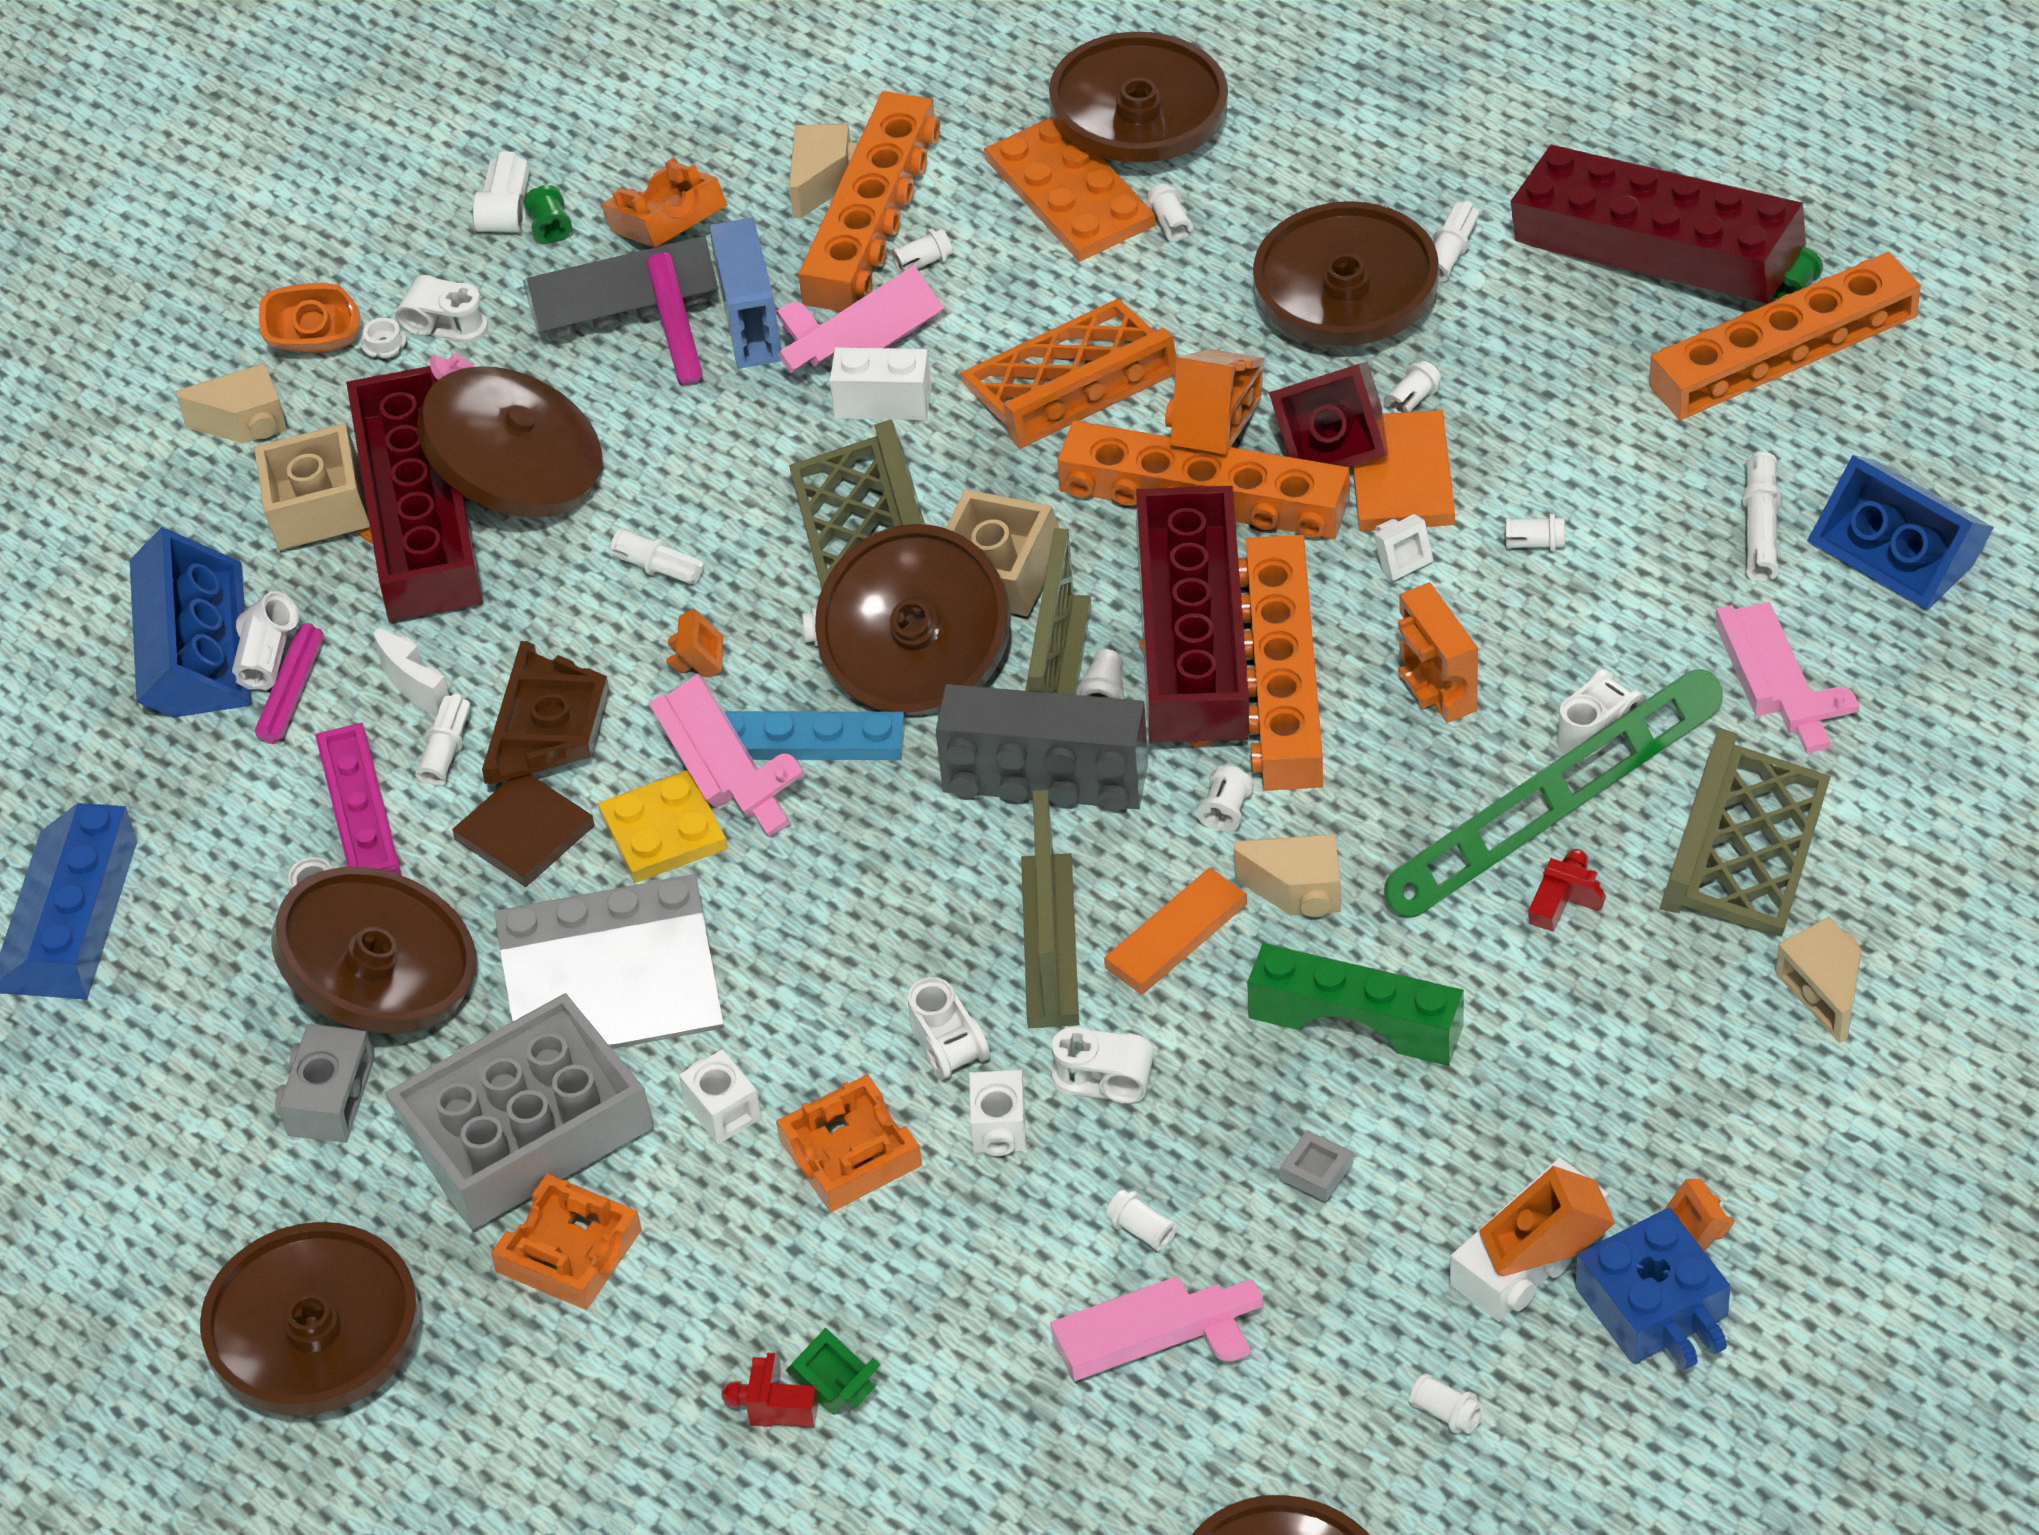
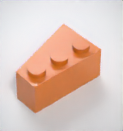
M1214 349L1177 357L1174 399L1169 400L1165 415L1166 427H1171L1170 445L1226 455L1260 403L1265 358Z

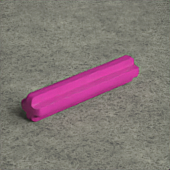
M667 252L651 255L647 259V266L678 383L680 385L697 383L702 380L703 373L672 257Z
M304 623L301 628L296 630L277 675L276 683L272 687L256 725L255 734L257 738L265 740L267 744H275L277 740L283 738L323 642V631L315 628L311 623Z

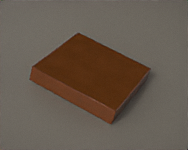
M531 774L507 780L457 824L452 831L455 841L526 888L595 825L592 814Z

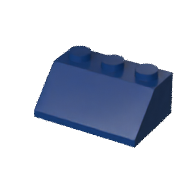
M1852 455L1807 541L1924 609L1929 610L1973 567L1994 527L1878 461Z

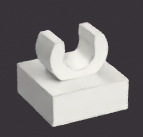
M1416 514L1400 521L1390 519L1375 527L1376 533H1374L1382 571L1392 581L1434 561L1425 521Z

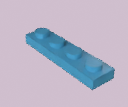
M724 711L753 760H772L780 754H789L796 760H902L905 732L904 712Z

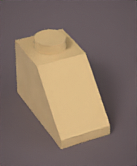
M848 124L795 125L789 183L793 218H803L834 197L858 142H850Z
M265 363L176 390L182 417L187 428L242 444L256 439H265L275 433L287 430L280 399Z
M1336 834L1234 841L1236 880L1288 915L1321 917L1327 913L1341 912V882Z
M1827 917L1778 944L1776 975L1835 1040L1841 1043L1848 1039L1858 983L1861 949L1857 940L1850 932H1843L1830 917Z

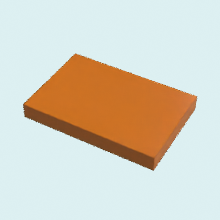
M1443 410L1383 414L1388 455L1353 466L1359 531H1374L1376 526L1390 519L1400 521L1413 514L1422 518L1425 521L1426 527L1455 525V508Z

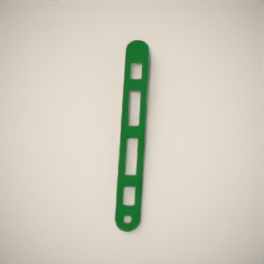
M1704 669L1691 670L1397 867L1389 874L1384 886L1385 900L1390 909L1404 917L1422 914L1706 721L1719 710L1722 704L1723 690L1718 678L1710 671ZM1672 700L1682 720L1656 738H1653L1643 718ZM1623 733L1633 753L1572 794L1562 773ZM1540 789L1550 810L1488 851L1478 830ZM1457 845L1467 866L1438 885L1427 864ZM1408 882L1415 888L1414 897L1410 900L1404 897L1402 891L1404 885Z

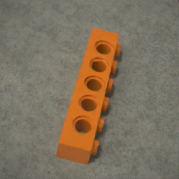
M887 91L881 92L798 273L803 305L842 312L861 298L870 294L873 281L872 273L875 266L881 267L884 263L886 241L889 235L895 236L897 234L902 205H909L912 200L914 178L916 174L922 175L924 173L927 163V149L930 144L935 145L939 139L941 124L940 119L935 118L933 99Z
M1888 251L1651 354L1649 387L1676 418L1681 421L1917 317L1921 285Z
M1075 420L1072 421L1057 459L1059 490L1076 497L1084 498L1089 496L1112 500L1119 504L1130 506L1136 505V489L1233 486L1235 522L1254 525L1264 530L1279 529L1301 533L1310 538L1324 537L1336 539L1350 499L1349 467L1230 447L1226 455L1170 445L1171 437Z
M1304 534L1246 538V558H1238L1240 587H1248L1249 594H1241L1243 623H1251V630L1244 631L1246 660H1254V667L1247 668L1249 697L1257 698V705H1249V735H1259L1260 743H1251L1252 773H1262L1263 791L1324 788L1323 754Z

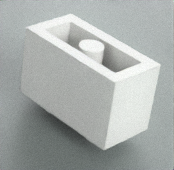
M835 347L830 376L834 417L847 419L927 420L932 388L928 349Z

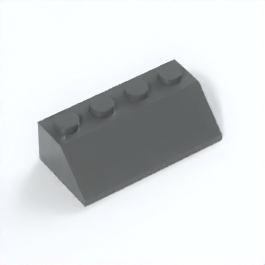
M706 236L524 279L522 282L537 332L548 331L549 338L553 339L577 333L575 324L589 320L593 321L595 329L620 323L619 313L637 309L639 318L660 313L647 266V259L651 255L663 252L669 253L672 257L685 307L710 301L708 292L718 290V285Z

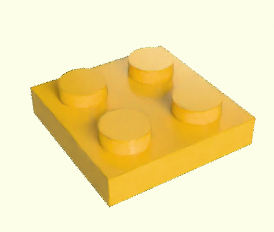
M688 770L598 802L599 813L634 884L728 849L723 831Z

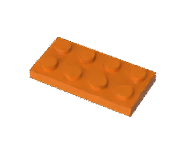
M1052 117L984 148L985 160L1078 262L1156 226L1153 211L1102 157L1087 152L1069 141L1059 131Z

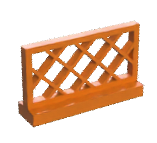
M1117 298L960 372L962 383L1008 427L1010 439L1021 449L1071 425L1073 420L1080 421L1176 375L1177 358L1173 335L1164 327L1154 331ZM1116 316L1122 321L1120 327L1100 326L1101 323ZM1069 338L1083 339L1081 346L1060 345V343ZM1094 340L1114 341L1112 347L1092 346ZM1125 341H1133L1124 346ZM1029 357L1043 358L1041 364H1021V361ZM1054 359H1075L1073 366L1052 365ZM1086 360H1093V361H1091V362L1085 364V361H1086ZM991 375L1003 377L1001 383H984L981 380ZM1015 377L1035 378L1033 385L1012 384ZM1046 379H1053V380H1051V381L1045 383ZM1006 398H1013V399H1011V400L1005 402Z

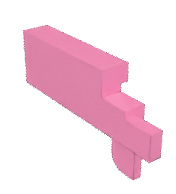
M913 265L820 326L802 303L791 302L777 310L776 315L783 323V332L790 333L795 342L782 349L777 355L789 372L792 373L809 361L815 368L834 355L835 347L889 348L938 316L945 307Z
M1770 602L1734 609L1733 605L1716 608V629L1755 717L1780 712L1788 732H1797L1806 754L1830 749L1831 742L1821 720L1859 712V704L1854 693L1844 687H1834L1811 693Z
M696 674L666 696L661 694L649 703L708 803L717 808L734 797L748 817H757L768 836L778 833L791 824L774 795L805 775L799 762L789 754H780L758 769L707 682L699 674Z
M1176 1276L1051 1321L1050 1326L1052 1340L1059 1355L1061 1354L1074 1381L1201 1335H1205L1215 1356L1222 1361L1230 1362L1251 1355L1250 1347L1234 1317L1264 1307L1263 1297L1253 1279L1223 1290L1220 1284L1189 1295L1180 1277Z

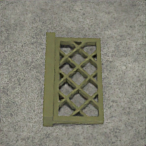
M892 419L874 425L877 433L875 437L789 465L821 588H823L827 577L837 562L852 547L867 538L879 521L894 527L907 524H925L905 452ZM874 454L875 460L865 473L850 469L856 460ZM819 472L830 474L820 488L804 483L803 477ZM842 478L857 483L847 498L832 493ZM869 488L884 492L874 507L859 502ZM824 503L839 507L829 522L814 517ZM851 512L866 517L856 531L841 526ZM833 536L848 541L838 556L823 551Z
M1054 528L1025 691L1076 695V689L1079 684L1092 606L1091 596L1074 595L1069 529Z
M1718 727L1659 909L1679 914L1683 905L1764 933L1782 936L1831 776L1735 745L1738 733ZM1738 764L1758 770L1765 781L1747 787L1736 771ZM1798 783L1817 789H1815L1813 797L1796 803L1785 786ZM1732 786L1735 791L1729 793ZM1773 791L1783 805V808L1765 813L1755 797ZM1743 802L1753 818L1735 825L1725 807ZM1809 810L1808 816L1806 818L1804 812ZM1792 818L1802 832V835L1784 841L1773 824ZM1720 824L1723 829L1717 831ZM1761 828L1772 845L1754 852L1743 835ZM1731 839L1741 857L1723 863L1712 846ZM1797 849L1796 855L1793 854L1792 850ZM1780 856L1791 872L1772 879L1761 862ZM1708 862L1711 868L1705 869ZM1750 867L1760 884L1741 890L1731 873ZM1719 878L1730 895L1718 899L1700 893L1698 890L1700 884ZM1786 887L1783 895L1780 889ZM1768 894L1779 909L1777 918L1757 912L1749 901Z
M1048 790L1033 791L1035 855L1021 856L1028 1028L1078 1026L1080 1024L1072 853L1054 854Z

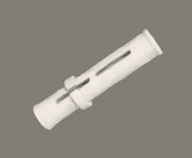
M1756 452L1757 467H1755V457L1752 454L1746 459L1747 487L1743 491V506H1747L1748 557L1746 574L1751 580L1767 581V567L1769 568V577L1772 580L1778 575L1777 509L1781 505V491L1777 490L1776 457L1768 452Z

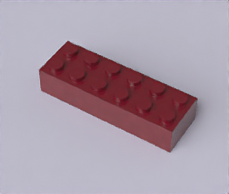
M1552 144L1547 148L1510 201L1515 241L1766 304L1769 303L1784 280L1787 271H1790L1799 257L1802 248L1806 246L1803 202Z
M431 366L346 382L378 579L388 622L483 604L464 495L449 485L436 472L426 458L418 438V414L427 393L438 381L431 371Z
M1233 486L1136 489V534L1149 743L1248 740L1249 691Z

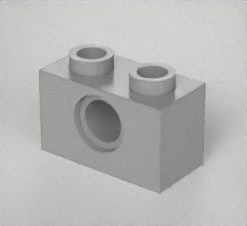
M316 1024L306 1025L301 1043H295L291 1050V1072L286 1085H280L276 1094V1114L282 1117L287 1136L348 1142L375 1060L367 1031Z

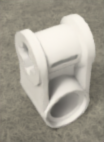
M429 275L416 277L395 312L398 324L408 332L418 333L423 336L431 335L457 342L469 343L476 341L487 333L489 327L486 316L479 311L481 298L478 289L474 285L441 280Z
M1601 669L1583 687L1561 703L1557 738L1559 750L1564 755L1647 700V696L1639 690L1631 692L1615 681L1613 673L1607 669ZM1609 741L1608 743H1606L1605 745H1603L1602 747H1600L1599 749H1597L1595 752H1593L1592 754H1590L1589 756H1587V757L1584 758V759H1587V758H1590V757L1596 755L1599 751H1601V750H1602L1606 745H1608L1611 741Z
M927 977L920 979L912 985L908 993L910 1027L939 1079L944 1080L951 1077V1070L975 1059H978L980 1062L990 1059L989 1047L981 1028L975 1019L970 1017L952 986L947 981L937 977Z
M1082 1027L1065 1028L1058 1032L1052 1040V1055L1057 1061L1052 1068V1082L1058 1090L1069 1095L1111 1099L1120 1103L1132 1104L1139 1102L1144 1098L1147 1090L1154 1056L1153 1045L1142 1036L1132 1033L1117 1034L1088 1030ZM1076 1041L1080 1042L1079 1054H1076ZM1071 1068L1075 1069V1081L1073 1082L1070 1080Z

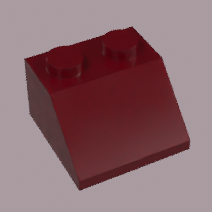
M1368 362L1356 364L1269 392L1289 457L1351 467L1388 455L1382 405Z

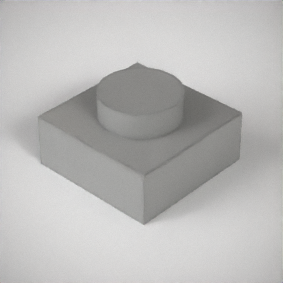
M1306 1130L1280 1166V1180L1326 1202L1353 1165V1151Z

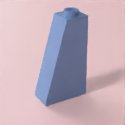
M754 217L709 225L713 256L737 369L780 362L781 359L777 354L781 351L774 296Z

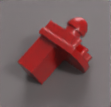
M1573 849L1565 855L1563 861L1550 858L1543 872V879L1528 910L1530 925L1554 932L1567 902L1596 911L1602 909L1606 895L1600 887L1601 883L1595 880L1598 873L1587 869L1589 861L1584 851Z
M767 1353L766 1358L753 1357L749 1384H742V1381H733L726 1384L721 1392V1397L728 1406L734 1408L746 1406L750 1426H815L818 1408L815 1386L779 1384L780 1360L778 1353Z

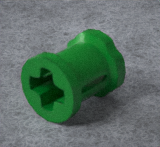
M541 185L538 188L531 189L525 195L523 202L528 215L533 218L531 226L533 237L542 244L565 240L571 233L572 223L570 217L563 212L564 199L560 190L553 185Z
M1807 247L1802 248L1799 257L1790 271H1787L1785 274V278L1776 290L1773 298L1779 299L1786 294H1792L1808 287L1811 280L1815 281L1818 279L1823 271V263L1816 252Z

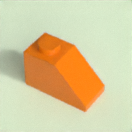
M1552 1166L1481 1228L1479 1232L1497 1274L1507 1276L1577 1256V1253L1585 1250L1612 1227L1615 1221L1596 1180Z

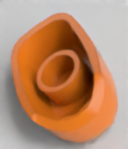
M329 283L292 285L274 289L265 294L260 301V333L268 346L272 348L296 352L325 353L351 345L360 334L362 321L359 308L340 285Z

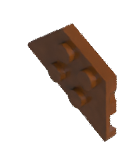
M520 641L482 767L484 784H493L590 758L609 693L607 676L590 668H580L574 664V661L557 655L552 661L536 654L535 644L528 641Z

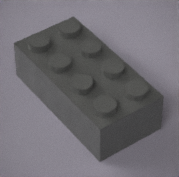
M946 684L935 729L943 792L954 793L960 797L980 795L1002 797L1008 801L1020 802L1023 800H1033V791L1048 790L1049 802L1060 806L1082 804L1102 806L1113 811L1124 808L1140 810L1148 769L1144 701Z

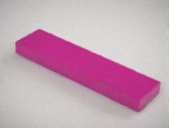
M363 722L315 734L347 867H369L402 875Z

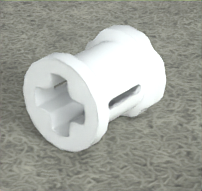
M1229 765L1218 766L1210 774L1209 785L1211 788L1207 798L1203 799L1198 805L1197 817L1207 828L1232 832L1237 830L1242 820L1240 808L1243 800L1251 795L1254 782L1247 773L1237 767Z

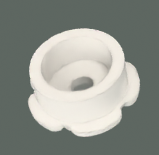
M377 318L367 323L363 329L362 342L364 344L362 349L370 357L390 358L399 353V348L405 346L406 335L403 331H400L399 325L395 320Z

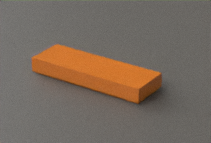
M1209 867L1104 957L1105 969L1143 995L1247 905V893Z

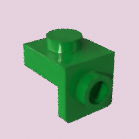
M825 1327L785 1371L800 1385L815 1386L818 1402L834 1415L846 1402L855 1409L877 1386L869 1377L881 1364L872 1358L865 1365Z

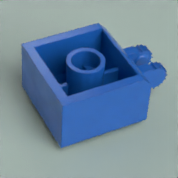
M1670 1207L1577 1253L1575 1289L1630 1362L1637 1363L1666 1348L1672 1357L1677 1360L1681 1368L1688 1369L1698 1362L1696 1350L1690 1340L1687 1339L1688 1336L1694 1333L1713 1354L1726 1349L1727 1341L1725 1335L1716 1322L1728 1316L1731 1285Z

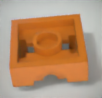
M672 158L665 162L666 167L655 172L653 177L647 180L648 185L643 193L632 188L629 190L620 188L612 193L613 197L600 205L610 230L615 234L651 247H658L726 207L728 204L717 177L699 172L694 164L688 167L679 164L676 158Z
M1431 582L1399 594V612L1403 619L1398 621V630L1404 637L1400 641V659L1405 666L1398 668V677L1408 685L1418 699L1421 709L1434 705L1446 723L1476 712L1478 694L1477 645Z
M868 1074L851 1083L845 1082L841 1088L810 1104L806 1102L801 1105L802 1108L776 1120L779 1141L830 1213L922 1166L920 1145L906 1126L899 1128L886 1108L882 1093ZM843 1118L847 1126L840 1127L830 1134L826 1126Z
M547 1173L532 1193L531 1209L524 1225L519 1224L514 1233L506 1231L492 1250L491 1255L495 1271L587 1311L642 1231L638 1211ZM573 1212L582 1215L584 1218L594 1220L586 1230L579 1225L571 1224L575 1219ZM545 1261L551 1263L557 1267V1270L548 1267L543 1263Z

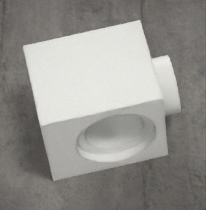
M723 1049L707 1059L696 1061L686 1071L679 1074L684 1105L717 1144L722 1143L762 1119L757 1089Z
M1022 1070L969 1072L970 1126L973 1152H986L994 1156H1003L1012 1151L1026 1150L1025 1094Z

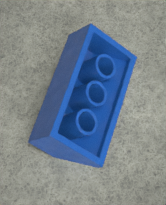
M161 527L129 560L136 702L174 718L249 706L251 704V692L236 683V676L232 672L240 641L236 629V620L245 611L241 561Z
M77 803L40 831L0 951V994L88 1000L137 845L126 806Z

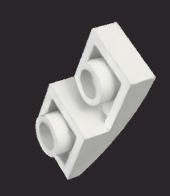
M378 628L373 635L380 664L386 675L405 697L436 717L443 697L449 696L445 676L431 666H422L418 645L411 639L403 635L396 636L384 629Z

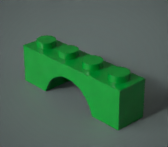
M1262 943L1247 981L1249 1019L1300 1030L1307 1022L1316 1018H1347L1367 1025L1379 1032L1391 1043L1397 1054L1442 1065H1450L1464 1025L1463 989L1267 943Z

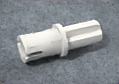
M1466 200L1464 203H1455L1444 226L1438 228L1433 235L1439 261V281L1441 282L1448 280L1458 256L1464 254L1469 247L1468 237L1479 217V210L1474 208L1473 203Z
M625 528L618 530L612 539L610 549L613 550L611 555L614 558L631 562L644 568L648 575L653 576L656 572H660L691 585L699 581L700 574L703 571L702 561L670 549L668 542L664 539H648Z
M453 693L452 696L443 697L433 727L426 730L424 739L427 745L415 775L423 784L445 785L454 753H457L462 748L463 740L461 733L470 710V703L463 699L460 694Z

